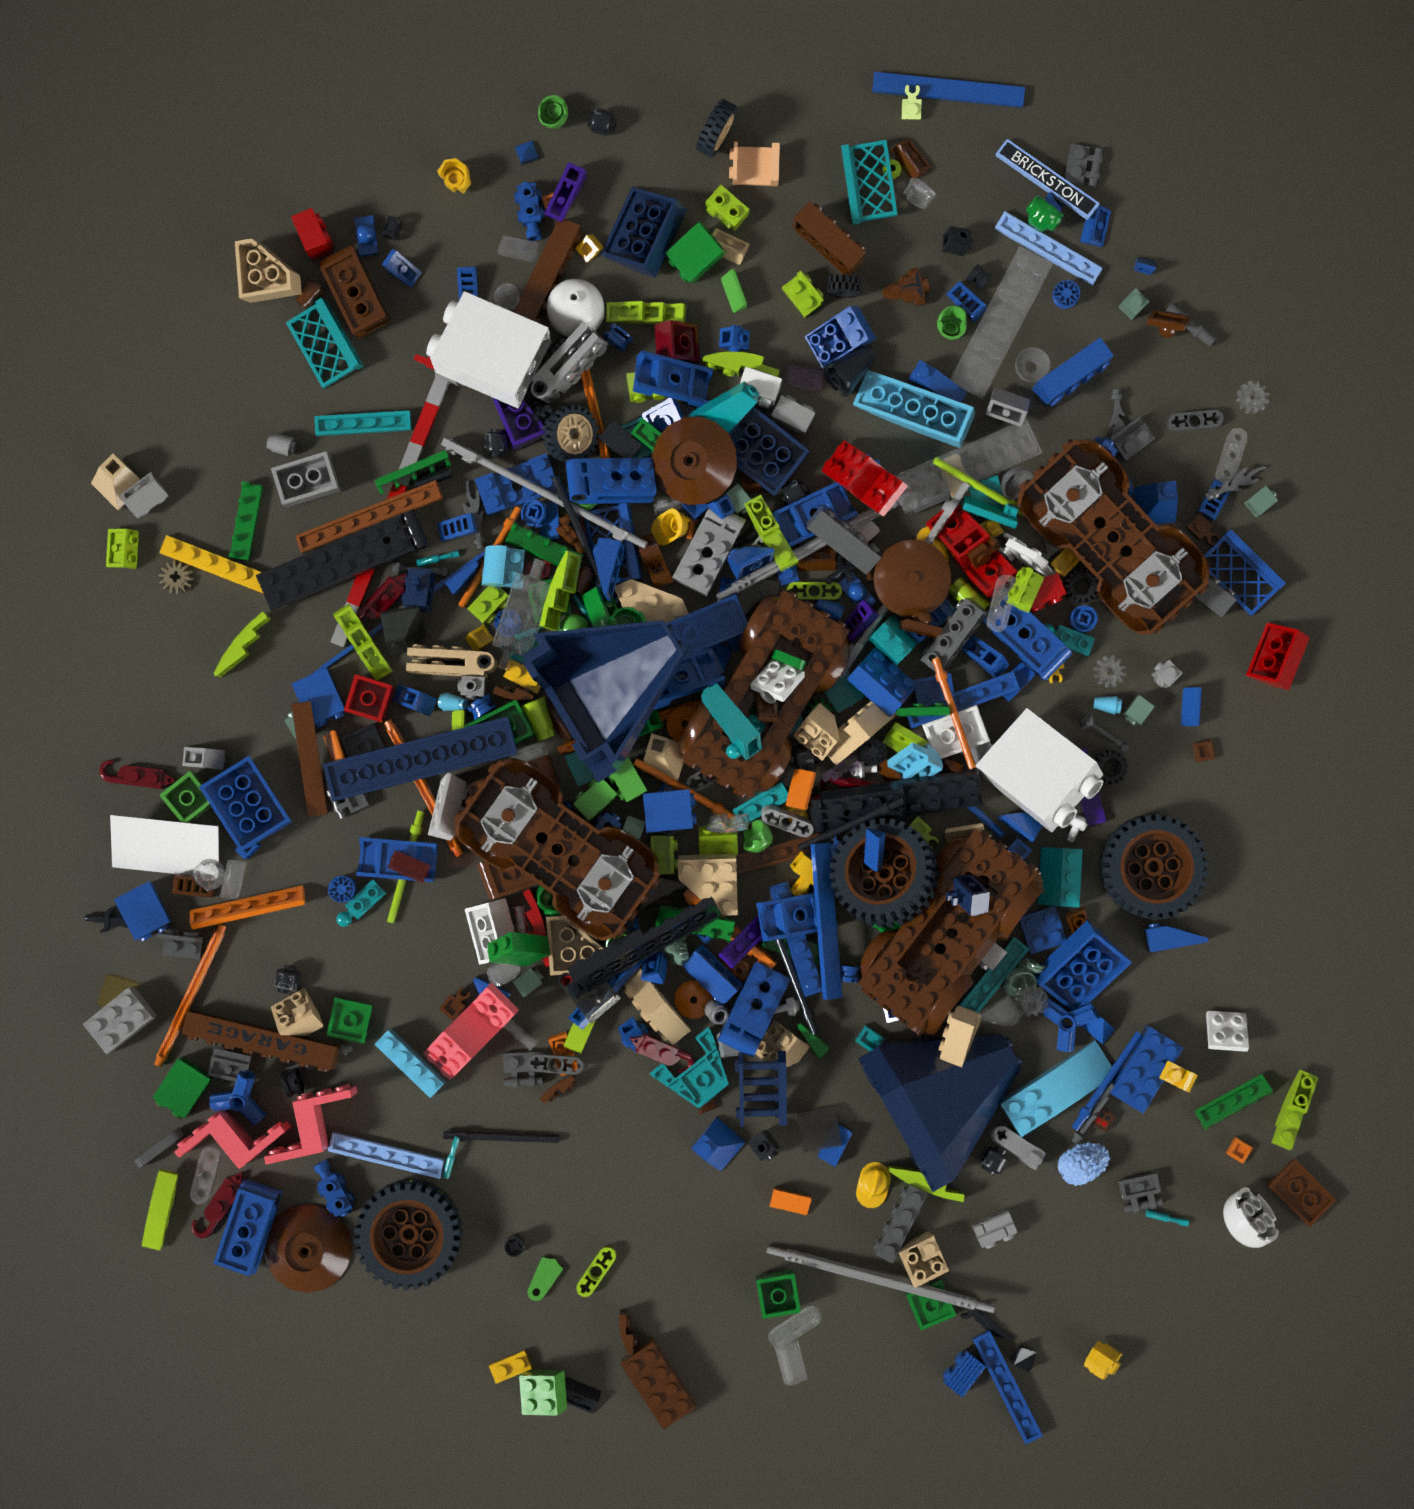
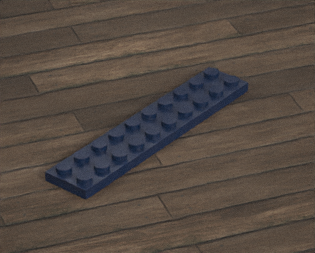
M508 716L325 763L323 766L332 801H337L517 755L518 750Z

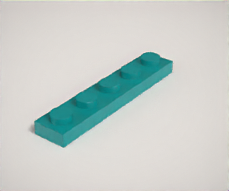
M410 411L314 416L316 436L412 431Z
M1013 937L1004 948L1007 952L993 971L989 968L958 1006L979 1013L1005 981L1008 974L1029 951V948Z

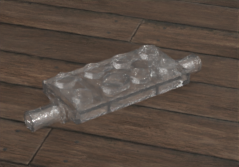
M534 558L530 574H527V576L516 573L492 646L501 648V651H503L497 667L509 671L514 655H523L533 648L536 639L533 634L538 633L544 603L551 584L540 579L546 562Z

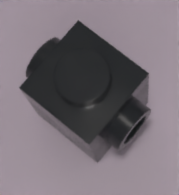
M949 226L943 234L942 252L964 256L972 248L971 230Z
M767 1129L762 1130L747 1142L760 1161L772 1160L778 1155L776 1151L781 1148Z

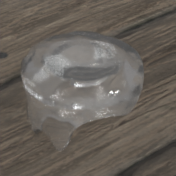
M911 178L903 194L907 193L906 197L911 203L922 209H925L936 196L934 190L927 183L917 178Z
M213 859L203 860L193 871V878L206 891L217 889L222 884L225 876L224 866L219 861Z

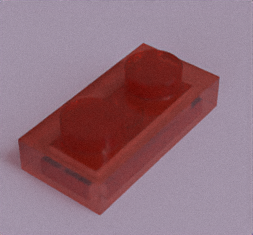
M395 850L387 868L424 883L431 865Z

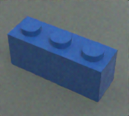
M702 944L682 964L685 971L693 976L700 986L709 991L713 998L723 1006L743 986V983Z

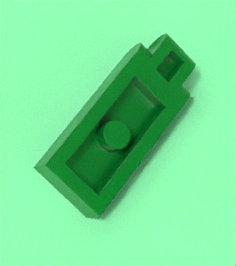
M934 703L933 707H925V704H913V708H899L896 711V715L899 717L948 716L950 714V708L944 707V703Z

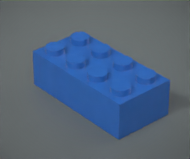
M1100 337L1037 381L1032 390L1044 407L1048 405L1053 407L1061 401L1065 393L1067 396L1073 393L1080 386L1079 383L1084 385L1092 379L1095 372L1100 374L1107 369L1114 355Z
M1147 1025L1141 1033L1143 1035L1112 1080L1111 1083L1115 1086L1109 1092L1142 1114H1144L1164 1081L1159 1077L1167 1060L1175 1063L1183 1050L1182 1046Z

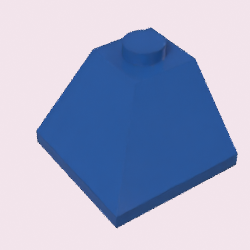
M1176 481L1159 482L1133 488L1135 502L1156 524L1176 522L1178 505Z
M762 547L736 548L729 553L727 563L736 579L740 580L771 563L774 549Z
M1027 812L1005 814L997 817L998 820L1026 842H1033L1043 826Z
M716 1117L694 1142L691 1149L707 1163L722 1171L746 1141Z

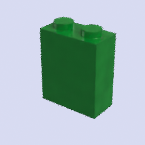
M698 222L665 254L669 257L667 259L669 264L673 268H678L680 271L679 276L685 282L695 283L727 251L703 223Z
M509 932L487 944L490 963L526 967L550 955L548 936Z
M180 1057L176 1060L152 1098L156 1100V1104L160 1107H167L172 1110V1114L177 1118L182 1119L183 1117L185 1119L190 1116L214 1077L207 1076L208 1073L186 1058Z

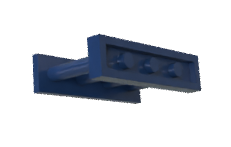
M778 1051V1059L761 1062H743V1054L739 1052V1060H735V1072H739L740 1107H736V1119H740V1127H744V1117L775 1116V1118H779V1126L787 1125L786 1052ZM774 1069V1071H778V1075H774V1077L743 1078V1070ZM774 1085L778 1087V1091H774V1093H744L743 1086ZM775 1100V1102H778V1106H775V1108L744 1109V1101Z

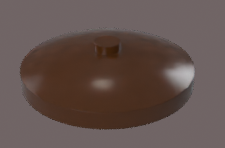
M920 540L901 541L889 547L881 555V559L877 562L874 570V588L881 603L897 615L913 617L919 610H926L930 613L937 609L948 595L951 585L950 567L944 555L933 545Z

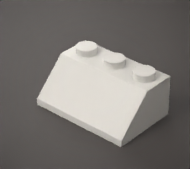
M447 773L441 779L428 832L430 836L451 840L456 836L455 825H453L456 821L454 817L460 809L464 810L461 804L462 800L466 799L468 788H465L467 782L453 774Z
M506 898L465 909L479 965L489 963L488 943L509 932H514Z

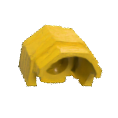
M456 158L444 160L437 170L439 176L444 179L445 186L453 192L459 190L464 194L471 185L468 167Z
M1098 1341L1087 1356L1084 1366L1091 1373L1105 1380L1108 1374H1116L1121 1365L1119 1359L1123 1353L1117 1351V1349L1109 1344H1103Z

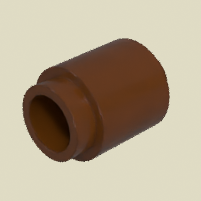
M308 281L301 289L302 294L297 295L298 297L295 300L302 307L308 309L323 295L321 292L323 288L315 281L312 283Z
M586 566L579 569L576 593L584 595L589 591L595 578L592 569Z

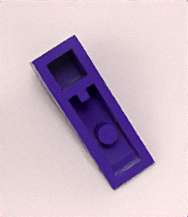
M568 162L544 215L560 222L564 220L587 178L585 169Z

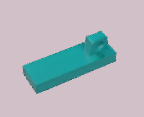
M966 495L961 500L963 510L1014 529L1018 524V507L1007 503L1003 509H1000Z
M783 781L772 786L768 791L758 794L733 809V812L740 824L744 826L760 817L764 806H779L786 802L789 791Z

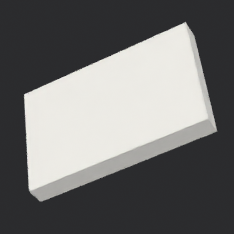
M977 705L958 712L970 748L990 742ZM951 715L922 725L929 745L938 752L941 759L963 751Z

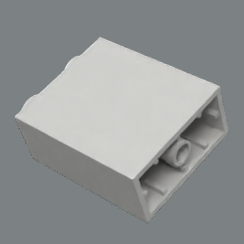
M464 291L458 303L451 301L448 304L443 317V322L447 323V326L442 336L438 334L432 336L427 346L426 354L430 356L435 373L519 408L532 382L531 378L536 374L551 344L549 328Z
M1028 708L1025 709L975 765L984 779L1051 833L1058 825L1061 828L1067 827L1077 814V810L1074 807L1084 796L1088 799L1094 797L1103 785V780L1100 779L1103 773L1097 762Z

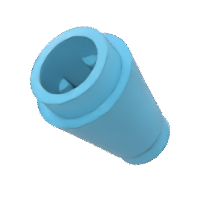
M448 692L440 694L438 698V707L443 711L466 710L468 706L467 699Z
M1118 696L1095 697L1093 708L1113 715L1115 713L1120 714L1122 698H1117Z

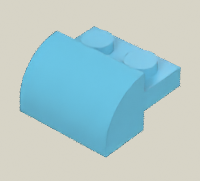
M501 545L486 546L481 585L521 589L525 550L507 548V546Z
M911 743L888 760V767L902 773L903 780L934 776L943 769L942 760L938 752L928 743L923 747Z

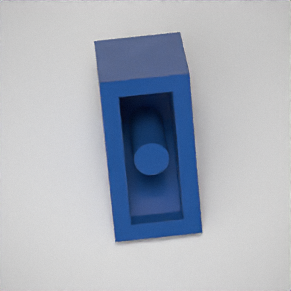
M398 684L392 701L430 717L437 699Z

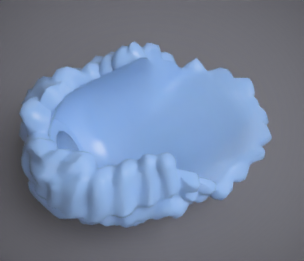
M1087 1142L1077 1144L1060 1156L1058 1170L1068 1184H1074V1186L1083 1185L1093 1181L1095 1177L1105 1172L1108 1161L1111 1158L1108 1150L1104 1145L1100 1146V1143L1091 1144Z

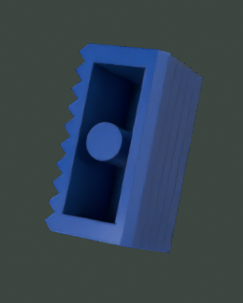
M967 1349L964 1352L960 1351L954 1359L955 1364L952 1368L948 1367L943 1373L944 1384L962 1398L986 1368L985 1363Z

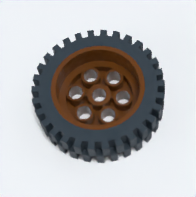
M1138 816L1125 821L1123 825H1119L1116 831L1109 835L1110 840L1105 841L1104 847L1106 848L1104 851H1101L1100 855L1103 859L1102 862H1099V867H1102L1100 878L1104 879L1103 887L1107 888V894L1110 898L1114 899L1113 902L1121 906L1122 910L1130 912L1132 915L1149 919L1175 917L1179 915V912L1187 911L1189 905H1194L1197 902L1195 898L1201 897L1203 894L1200 891L1201 888H1206L1207 882H1204L1205 877H1209V872H1206V866H1209V861L1205 860V856H1208L1207 850L1202 848L1204 846L1203 841L1197 839L1199 835L1195 831H1191V827L1188 824H1183L1181 820L1173 819L1171 816ZM1158 844H1162L1164 847L1162 854L1156 852ZM1139 846H1143L1145 849V854L1141 857L1137 854ZM1170 859H1173L1176 863L1175 868L1172 870L1167 866ZM1151 861H1154L1157 866L1154 872H1151L1148 868ZM1133 863L1138 868L1135 874H1131L1129 871V867ZM1162 877L1168 879V885L1164 888L1160 885ZM1143 879H1147L1149 882V887L1145 890L1141 887Z
M880 818V824H878L875 819L869 820L870 826H867L865 823L860 824V831L854 827L850 830L853 836L849 838L845 835L843 839L846 843L844 845L840 843L837 845L836 848L840 853L834 852L832 858L836 863H830V868L834 871V873H830V879L834 882L831 883V886L841 905L863 923L865 921L870 926L875 924L879 928H884V924L892 928L894 927V922L901 926L905 924L904 918L908 921L914 920L912 916L914 912L918 915L923 913L920 907L924 905L927 908L930 905L926 900L928 897L934 898L935 893L932 891V888H938V882L935 878H939V872L936 870V868H939V864L935 860L937 857L922 835L905 822L900 821L898 823L896 819H890L889 823L885 818ZM867 828L885 832L884 855L890 853L888 859L883 860V867L878 872L872 869L867 871L868 866L864 863ZM906 861V865L899 868L900 863ZM886 872H890L889 877L883 879V875ZM902 880H907L904 886L899 887ZM874 882L873 887L867 889L868 884ZM890 890L889 896L883 897V894Z
M405 1179L402 1182L396 1181L376 1192L362 1208L361 1214L356 1221L358 1224L354 1229V1233H356L354 1244L358 1245L355 1251L357 1255H361L359 1260L361 1265L366 1264L367 1268L365 1271L368 1274L370 1272L374 1273L373 1279L376 1281L379 1278L382 1279V1285L387 1286L390 1283L393 1289H398L401 1286L403 1290H409L410 1287H413L414 1290L419 1289L421 1285L426 1287L432 1281L435 1282L441 1275H444L455 1260L462 1243V1220L458 1218L460 1214L458 1209L455 1210L453 1207L455 1205L454 1201L447 1199L448 1194L445 1191L443 1194L439 1192L440 1188L435 1185L433 1188L429 1182L425 1181L423 1184L417 1179L413 1182H409V1179ZM403 1211L406 1214V1219H399L397 1212ZM416 1213H423L425 1220L419 1221L416 1218ZM387 1227H392L395 1230L394 1236L386 1233ZM405 1229H412L415 1234L414 1237H408L405 1234ZM431 1230L434 1237L431 1239L427 1238L424 1235V1231ZM401 1245L404 1249L403 1253H397L394 1246ZM415 1246H420L423 1250V1254H416L413 1248Z

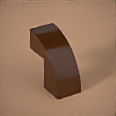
M650 533L641 537V539L648 542L647 546L644 549L637 545V548L654 587L659 589L672 583V577L653 534Z

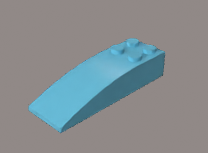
M870 370L866 372L853 403V406L958 448L962 447L976 414L972 406Z
M1096 1040L1005 1096L999 1105L1018 1135L1023 1137L1097 1088L1112 1066Z

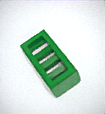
M801 1021L798 1022L797 1027L816 1056L821 1059L828 1051L829 1045L816 1034H811L810 1029Z

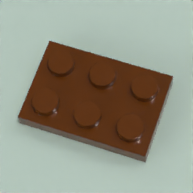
M1295 1158L1267 1184L1309 1228L1337 1201Z

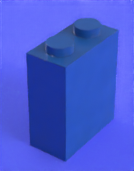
M325 668L292 683L299 702L311 700L316 728L326 725L329 719L337 720L345 716V702L330 669Z
M690 790L643 794L647 833L693 828V824H697L696 813L691 811V805H695L694 793H690Z
M150 881L114 899L134 940L146 941L152 937V933L156 931L161 933L169 929V924L173 923L156 888Z

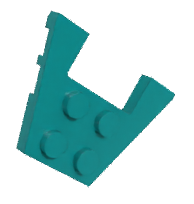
M709 1027L695 1037L705 1050L706 1055L677 1078L673 1076L663 1063L649 1073L699 1109L730 1085L712 1030Z

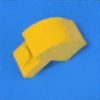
M801 851L790 865L791 869L800 875L790 889L794 896L805 895L810 889L809 885L812 884L814 886L812 858Z
M1167 1060L1159 1078L1190 1093L1198 1075Z

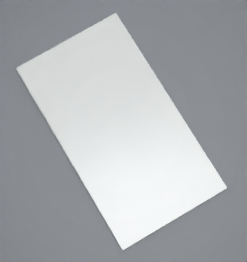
M110 815L112 867L219 878L218 826Z

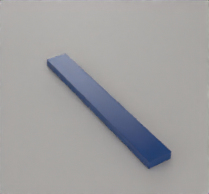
M874 72L872 93L907 96L905 87L909 85L910 93H915L916 86H919L920 91L916 97L1018 108H1022L1024 103L1025 87Z
M830 843L810 844L823 1000L843 998L834 890L831 886L833 881L830 879V873H832L830 863H832Z

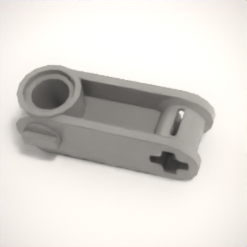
M997 1126L991 1130L990 1137L994 1143L1020 1159L1025 1165L1037 1170L1046 1155L1043 1150L1029 1143L1007 1127ZM1003 1131L1002 1135L1004 1138L998 1139L999 1135L997 1132Z

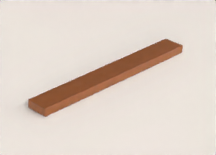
M434 480L295 535L301 553L305 554L409 510H417L444 498L438 482Z

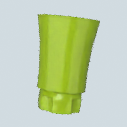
M959 578L950 586L949 592L957 603L961 599L971 598L984 609L991 605L989 601L983 598L962 578Z
M545 696L520 706L534 734L536 733L538 741H543L556 735L547 709Z

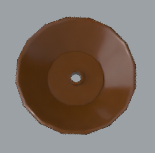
M701 416L684 417L668 425L657 438L652 454L654 475L660 488L673 500L687 505L706 504L720 497L732 483L737 468L736 448L729 433L717 422ZM690 457H692L694 460L692 464H689L688 459Z
M305 1204L293 1206L276 1217L264 1253L266 1265L277 1281L288 1289L310 1293L324 1290L340 1279L349 1266L352 1245L350 1233L339 1216L335 1217L333 1213L330 1214L326 1207ZM307 1248L308 1254H304L302 1249Z

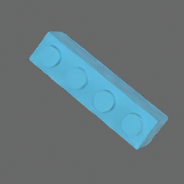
M389 1029L374 1044L430 1098L446 1083V1080L394 1030Z

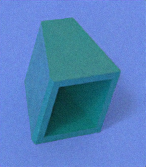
M895 613L870 636L868 642L894 665H897L918 643L908 631L899 629V623L902 620Z

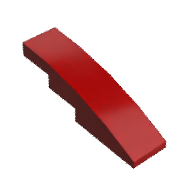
M531 888L523 892L532 908L525 913L534 928L528 934L547 936V928L542 912L537 905V900ZM549 956L542 959L546 967L549 966Z

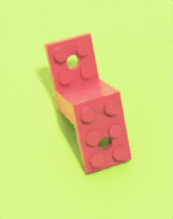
M491 983L438 1036L423 1054L430 1063H433L440 1070L443 1076L451 1080L502 1029L519 1009Z
M350 1083L340 1085L335 1088L336 1090H332L330 1087L321 1089L314 1095L312 1092H307L297 1096L298 1099L292 1103L300 1142L293 1143L288 1148H285L284 1145L274 1147L264 1157L265 1165L324 1152L329 1147V1141L321 1104L353 1097L358 1093L356 1085L350 1086Z
M220 1110L208 1119L209 1124L204 1123L192 1132L194 1134L193 1137L190 1135L177 1144L179 1148L174 1152L178 1157H181L211 1134L237 1168L240 1169L292 1126L288 1121L283 1124L279 1122L267 1131L268 1136L264 1134L254 1142L229 1110L225 1112Z

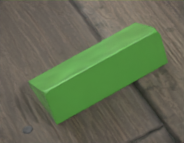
M732 269L721 278L732 312L737 313L747 308V302L736 271Z

